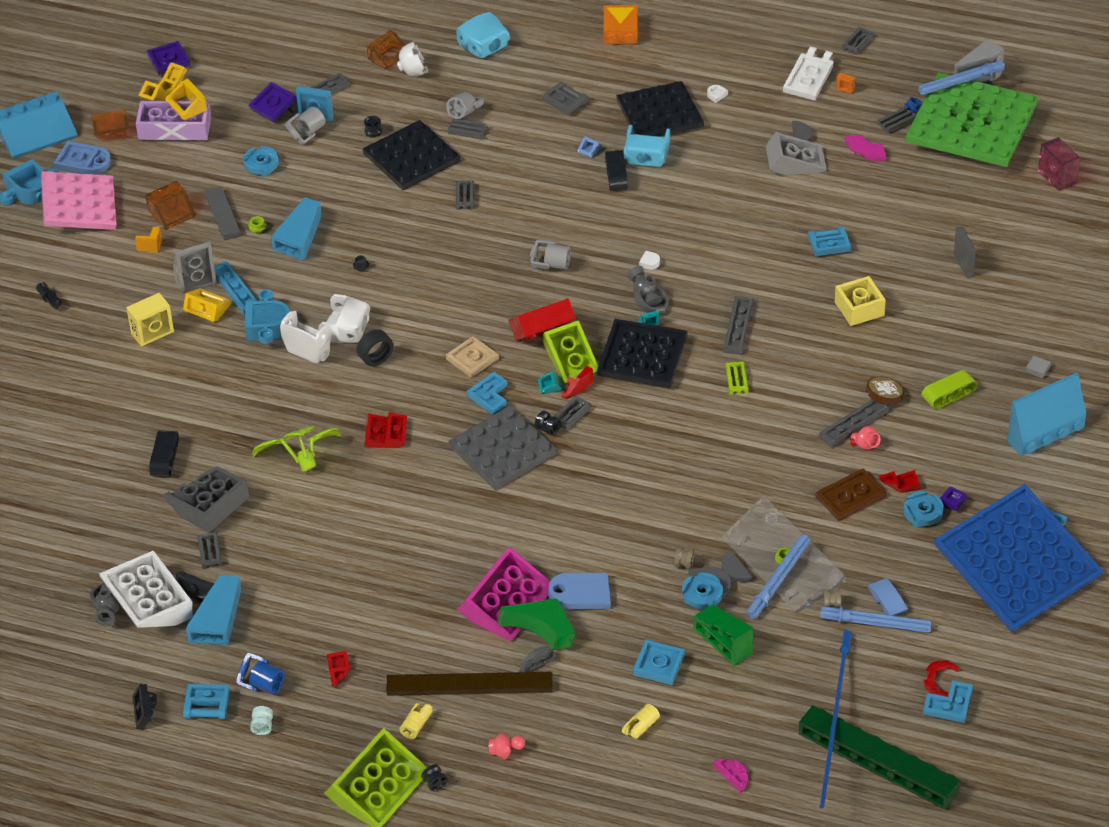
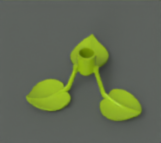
M308 426L298 431H292L284 435V438L259 444L253 449L252 455L254 458L258 452L271 445L283 444L296 463L300 464L302 472L317 467L314 460V441L328 436H341L338 428H330L308 439V442H310L309 452V449L304 447L301 435L304 436L305 433L311 432L316 428L315 426ZM294 437L298 438L302 450L298 452V457L285 440Z

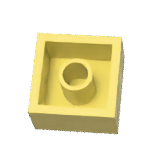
M870 276L835 286V303L850 326L884 316L886 300Z
M160 293L126 307L131 334L141 347L174 332L170 305Z

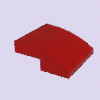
M388 412L387 417L368 413L364 446L373 448L403 447L405 444L407 415Z

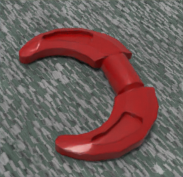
M938 660L930 663L926 668L928 674L926 680H924L925 689L930 694L948 697L949 692L941 690L936 682H934L936 673L944 669L959 672V667L947 660Z

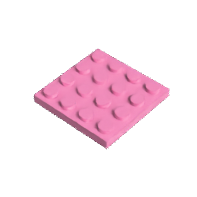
M41 172L43 226L116 230L113 176Z

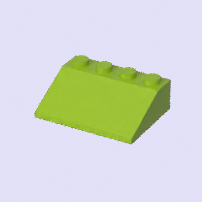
M383 728L324 794L339 808L371 827H382L423 780L421 774L427 767Z

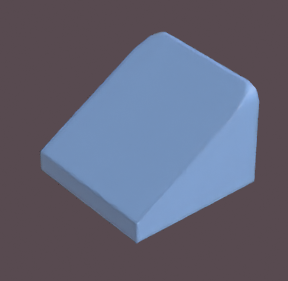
M584 136L577 152L593 158L601 150L602 145L598 141Z

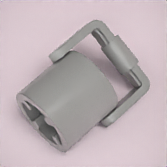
M462 92L448 100L446 109L452 118L460 119L472 113L475 108L484 105V98L474 97L470 93Z
M312 106L301 115L297 113L285 123V127L300 145H304L316 135L315 132L324 126L326 122L322 112ZM293 120H295V125L299 132L307 136V139L303 140L297 130L290 124Z
M537 240L530 253V264L534 268L550 269L551 267L567 270L570 262L571 248L569 246L556 245L554 242ZM539 246L546 247L544 263L535 262Z

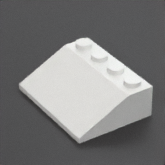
M154 551L99 573L101 579L137 628L175 626L193 618L191 599Z

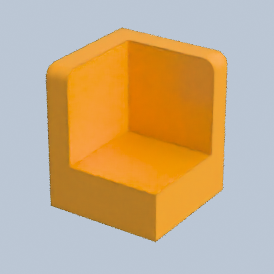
M153 227L150 236L135 237L137 251L158 253L162 242L160 227Z

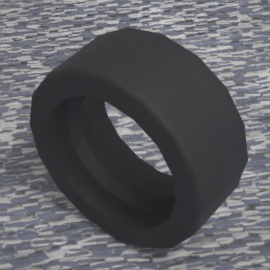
M372 330L359 340L356 352L365 364L377 366L391 356L394 343L384 331ZM382 342L375 352L368 354L374 345Z

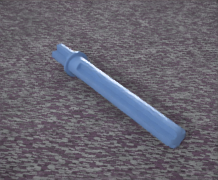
M1002 60L990 64L985 63L983 66L919 85L918 91L921 95H925L986 75L991 76L993 73L1005 70V64Z
M803 534L798 538L760 593L754 596L753 603L746 611V615H749L751 619L757 618L763 608L768 606V601L807 548L811 542L807 535Z
M822 606L820 618L839 620L838 623L846 621L927 633L931 630L930 620L842 609V606L840 608Z

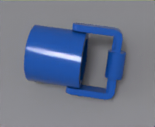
M248 653L241 663L236 681L239 685L257 691L260 689L274 695L280 690L285 673L284 670L268 664L269 660ZM253 657L260 661L255 664L251 671L249 685L244 683L243 679Z

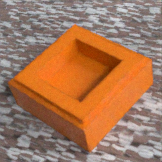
M839 73L837 75L836 89L852 94L855 90V77Z

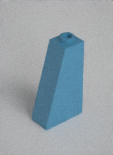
M306 197L300 202L271 236L273 250L302 261L306 259L322 217L320 202Z
M219 575L186 627L188 643L229 645L242 590L240 576Z

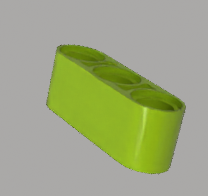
M960 370L926 386L921 396L933 409H939L973 393L978 383L966 370Z

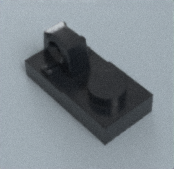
M183 571L176 573L175 580L188 597L203 602L214 583Z
M140 683L132 698L136 729L144 730L148 722H151L153 718V710L151 708H155L157 705V695L147 690V684Z

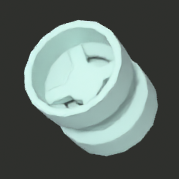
M266 706L255 707L252 710L253 720L250 729L254 734L267 735L272 729L270 721L273 719V711Z

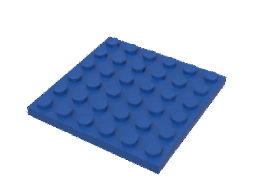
M1026 484L939 536L933 543L1011 633L1094 581L1104 572Z

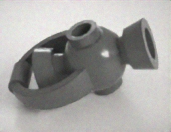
M643 266L632 268L627 273V277L634 282V300L637 305L646 312L658 310L659 314L664 313L669 304L665 291L655 284L653 276H645ZM661 301L663 302V306L656 307Z
M102 583L91 590L90 600L97 610L94 615L95 621L100 625L107 626L114 622L121 604L107 585Z

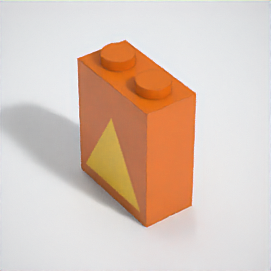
M604 5V44H638L637 5Z

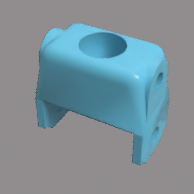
M491 12L478 15L466 21L456 30L459 45L467 52L479 58H484L506 47L507 41L510 40L508 30Z
M629 125L624 148V159L628 164L661 167L665 163L669 152L670 129L666 130L665 137L633 134V127Z

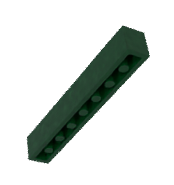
M812 705L799 721L798 735L828 749L833 715L822 708ZM837 718L833 753L944 810L948 809L959 794L960 780L954 775L947 774L936 766L902 751L897 746H892L879 737L863 731L860 727H855L845 722L842 718Z

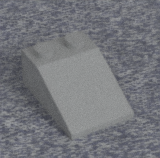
M988 39L955 64L954 74L983 66L985 63L990 64L1000 60L1003 61L1004 48ZM1002 71L993 73L991 76L986 75L973 79V81L983 82L991 80L992 82L1000 77Z
M775 132L765 146L770 171L783 175L821 173L827 170L822 145Z
M210 242L174 253L173 269L175 281L182 294L217 284Z

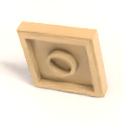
M474 336L446 354V360L470 378L499 359V354Z

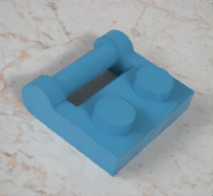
M844 226L833 230L807 232L808 241L811 243L815 256L851 251V245Z
M188 684L183 718L218 717L219 720H226L230 693L229 685ZM192 706H219V709H193Z

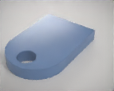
M72 141L66 142L54 161V168L93 175L105 172L111 165L110 153L106 149Z
M559 574L550 581L548 596L550 599L557 598L564 609H610L608 574ZM561 589L563 592L556 593L554 590Z

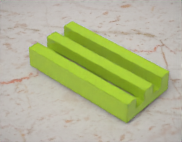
M744 362L725 363L729 395L733 394V392L741 394V391L748 393L749 388ZM730 367H733L736 386H733ZM737 367L741 368L743 386H740Z

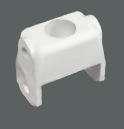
M334 294L330 299L333 312L327 322H322L319 325L318 330L324 325H330L331 342L357 343L362 338L369 321L370 306L358 299Z
M290 311L280 325L281 336L287 351L313 363L325 361L330 353V325H324L320 330L314 329L298 322L297 312Z

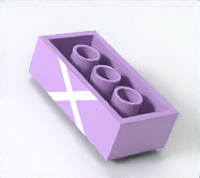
M140 101L136 119L138 140H207L211 122L209 101H206V111L186 120H183L166 101ZM176 101L184 111L192 104L190 101Z

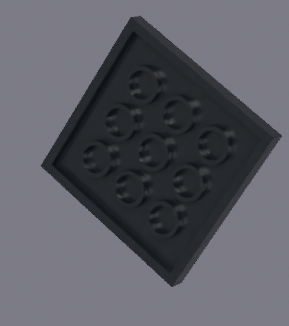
M682 81L616 95L617 102L628 124L633 127V134L660 137L665 136L667 129H670V134L704 127V121Z
M421 120L362 148L363 154L402 190L460 162V155Z
M614 319L597 368V376L671 388L688 331Z

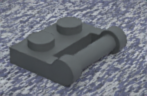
M560 82L543 95V101L569 115L581 105H586L589 101V96L580 94L569 88L566 83Z

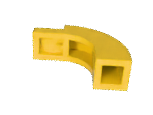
M170 63L160 83L155 84L145 81L138 96L144 101H166L165 98L182 82L187 69Z

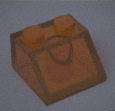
M126 109L91 114L94 135L99 136V139L109 138V134L124 136L127 135L126 132L130 131Z
M177 181L145 195L148 211L165 230L196 216L186 191Z

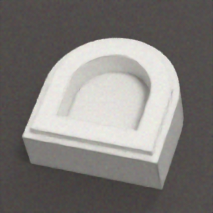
M712 85L707 89V97L715 103L728 95V90L720 85Z
M645 251L639 266L649 270L656 269L660 265V257L656 253Z

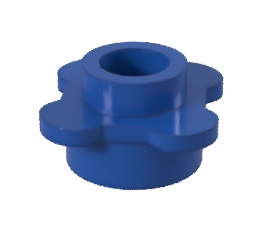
M911 97L904 106L911 112L918 113L922 102L917 98Z

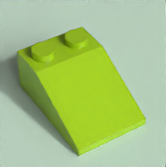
M579 320L544 332L543 344L564 384L568 383L569 377L576 379L586 366L593 368V374L597 373L598 364Z

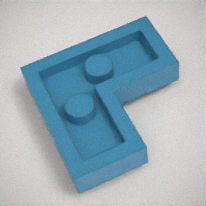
M493 372L467 390V397L494 415L507 406V400L497 394L507 387V380Z
M952 681L948 697L927 693L923 715L965 723L973 685Z

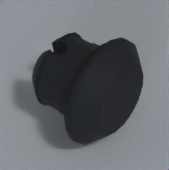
M359 255L355 258L353 267L358 271H364L369 267V262L365 256Z

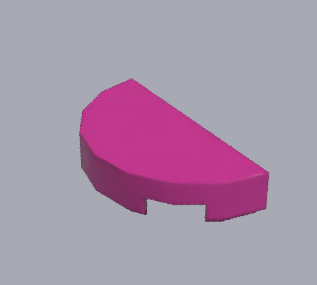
M718 759L713 762V767L740 793L746 788L748 772L742 763L735 759L733 761Z

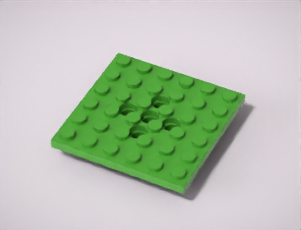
M938 72L935 80L951 75ZM973 80L928 93L905 137V142L1008 167L1036 108L1039 96Z

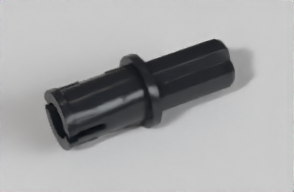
M45 282L37 284L36 290L42 295L44 302L49 303L54 309H59L62 302L56 296V292L50 289Z

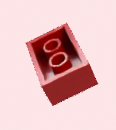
M567 298L510 318L508 321L515 341L521 339L524 342L538 337L537 333L541 336L544 332L553 330L554 327L558 328L570 324L571 321L576 320L570 300Z

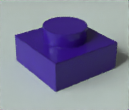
M950 486L940 499L944 506L957 511L967 500V494Z

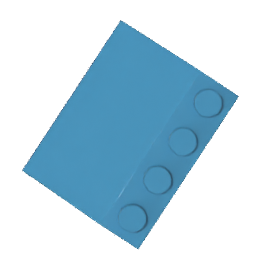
M57 91L0 110V138L12 159L78 137L67 109Z
M1074 373L1012 402L1007 442L1020 456L1032 453L1040 447L1047 446L1053 441L1084 428L1086 410L1079 375Z

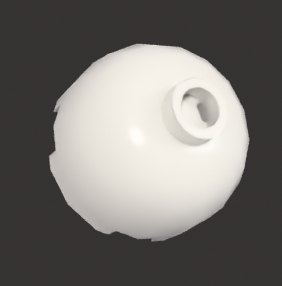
M413 41L405 45L399 52L400 61L397 62L401 71L404 70L407 75L412 77L428 73L427 66H423L424 58L415 42Z

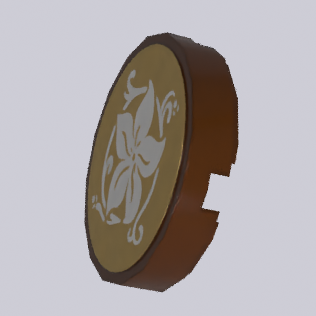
M882 376L869 379L865 389L871 399L884 405H889L890 402L898 404L902 401L904 389L899 382Z

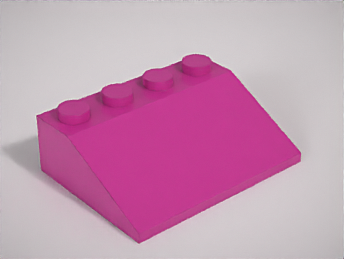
M508 547L457 610L472 623L512 641L521 628L513 626L500 627L497 620L501 607L544 600L548 596L550 581L512 548Z

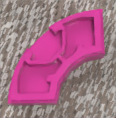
M863 135L845 136V143L853 153H858L869 160L886 161L883 144L871 143Z

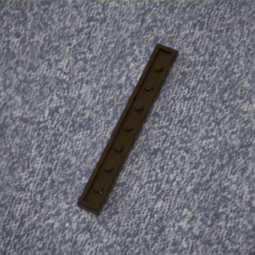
M553 671L387 675L386 693L387 696L553 692Z

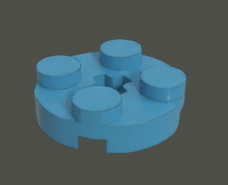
M260 146V149L256 150L251 148L244 154L245 170L261 177L268 176L279 165L276 150L268 146Z
M919 491L907 497L903 513L914 527L921 528L940 522L944 506L938 496L934 494L933 496L927 495V492Z
M698 573V576L694 577L691 575L684 581L682 586L683 601L694 608L704 610L711 604L717 605L721 601L723 586L720 584V580L712 574ZM703 589H706V592H705V593H700V592H699V591H702Z

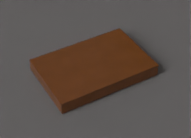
M864 468L815 492V497L838 521L887 496V492Z

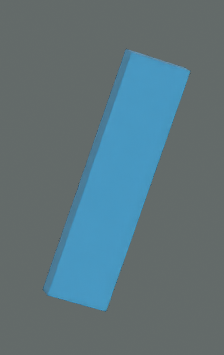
M227 261L215 265L216 279L245 315V302L258 300Z

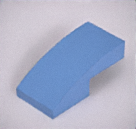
M887 578L868 585L876 603L881 604L886 615L897 616L908 610L901 596Z

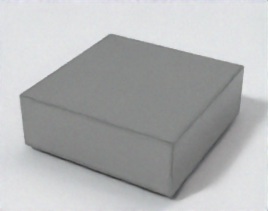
M1033 356L1026 366L1025 372L1043 378L1049 370L1051 362Z

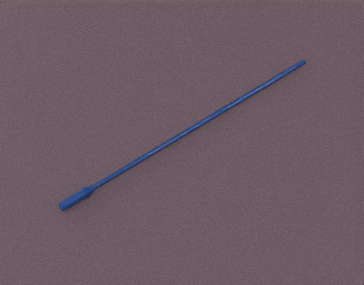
M849 630L843 632L840 647L842 658L820 808H824L845 660L846 655L850 652L851 631Z

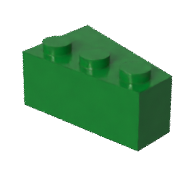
M711 604L694 616V630L733 666L753 653L752 626L714 604Z

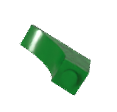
M557 598L503 606L500 609L497 620L500 627L513 626L532 631L542 637L552 650L572 647L575 631Z

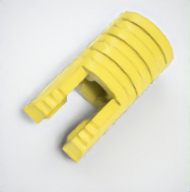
M416 703L400 726L402 735L409 739H415L432 713L433 706L426 704L422 708V705Z
M646 704L623 726L622 733L627 736L631 734L633 738L637 739L660 718L658 710L653 705Z

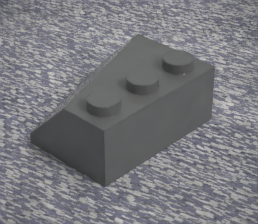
M218 466L197 476L196 481L188 485L184 483L178 486L179 489L175 492L170 493L168 491L163 494V497L182 519L209 533L250 497L244 479Z

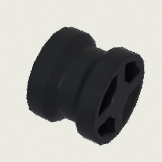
M377 116L365 118V135L371 138L380 136L382 133L381 119Z
M437 764L428 766L421 774L423 781L428 783V788L434 792L442 789L448 782V777L441 773L442 770Z

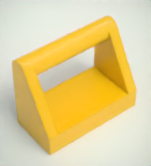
M189 79L183 80L165 98L166 102L183 120L207 110L205 96ZM186 96L192 104L184 111L176 100Z
M199 288L186 293L183 311L215 322L230 307L232 300Z

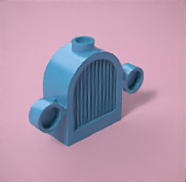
M32 159L3 173L4 184L8 190L0 194V203L4 206H9L14 203L15 198L24 204L42 202L41 172L44 170ZM50 168V169H48V170H46V171H44V172H59V171H58L57 169H55V168Z
M263 289L259 292V301L245 302V332L247 341L259 340L263 344H268L273 339L282 338L280 325L290 310L285 303L274 300L273 291L270 289Z

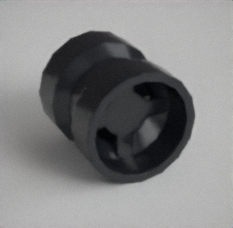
M543 410L535 419V427L540 430L544 429L547 434L553 436L561 427V419L556 416L552 417L549 412Z

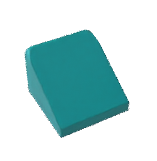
M659 311L641 314L638 322L659 326Z
M554 371L538 379L541 394L564 390L561 378Z

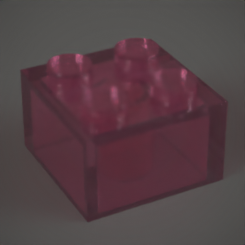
M1057 137L1041 144L1038 172L1058 191L1064 190L1077 183L1080 157Z

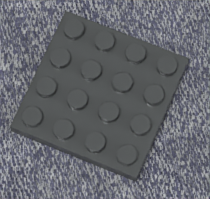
M511 406L506 407L449 440V447L495 491L557 455V449Z

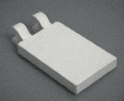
M810 46L807 54L801 53L783 86V92L816 100L833 68L834 61L831 58L833 52L826 51L823 58H818L817 54H815L817 48Z

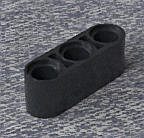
M623 150L605 151L609 190L628 189Z
M157 431L149 464L150 476H171L179 443L178 431Z

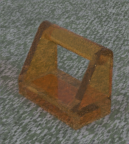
M389 30L366 46L368 60L386 70L399 61V53L387 61L381 56L392 48L400 51L405 46V43L395 32Z

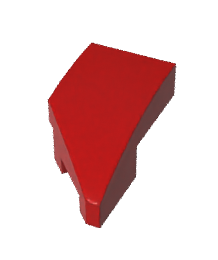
M586 366L576 379L569 377L567 380L568 388L562 393L561 397L569 399L585 390L593 382V368Z
M915 470L896 475L895 471L879 475L882 483L900 493L921 489Z
M347 651L326 654L332 687H336L350 672Z

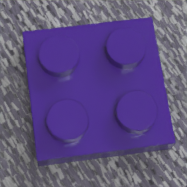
M179 41L146 50L147 56L158 75L165 74L170 63L183 67L190 66V60Z
M270 82L249 104V107L252 111L274 123L297 98L291 92Z

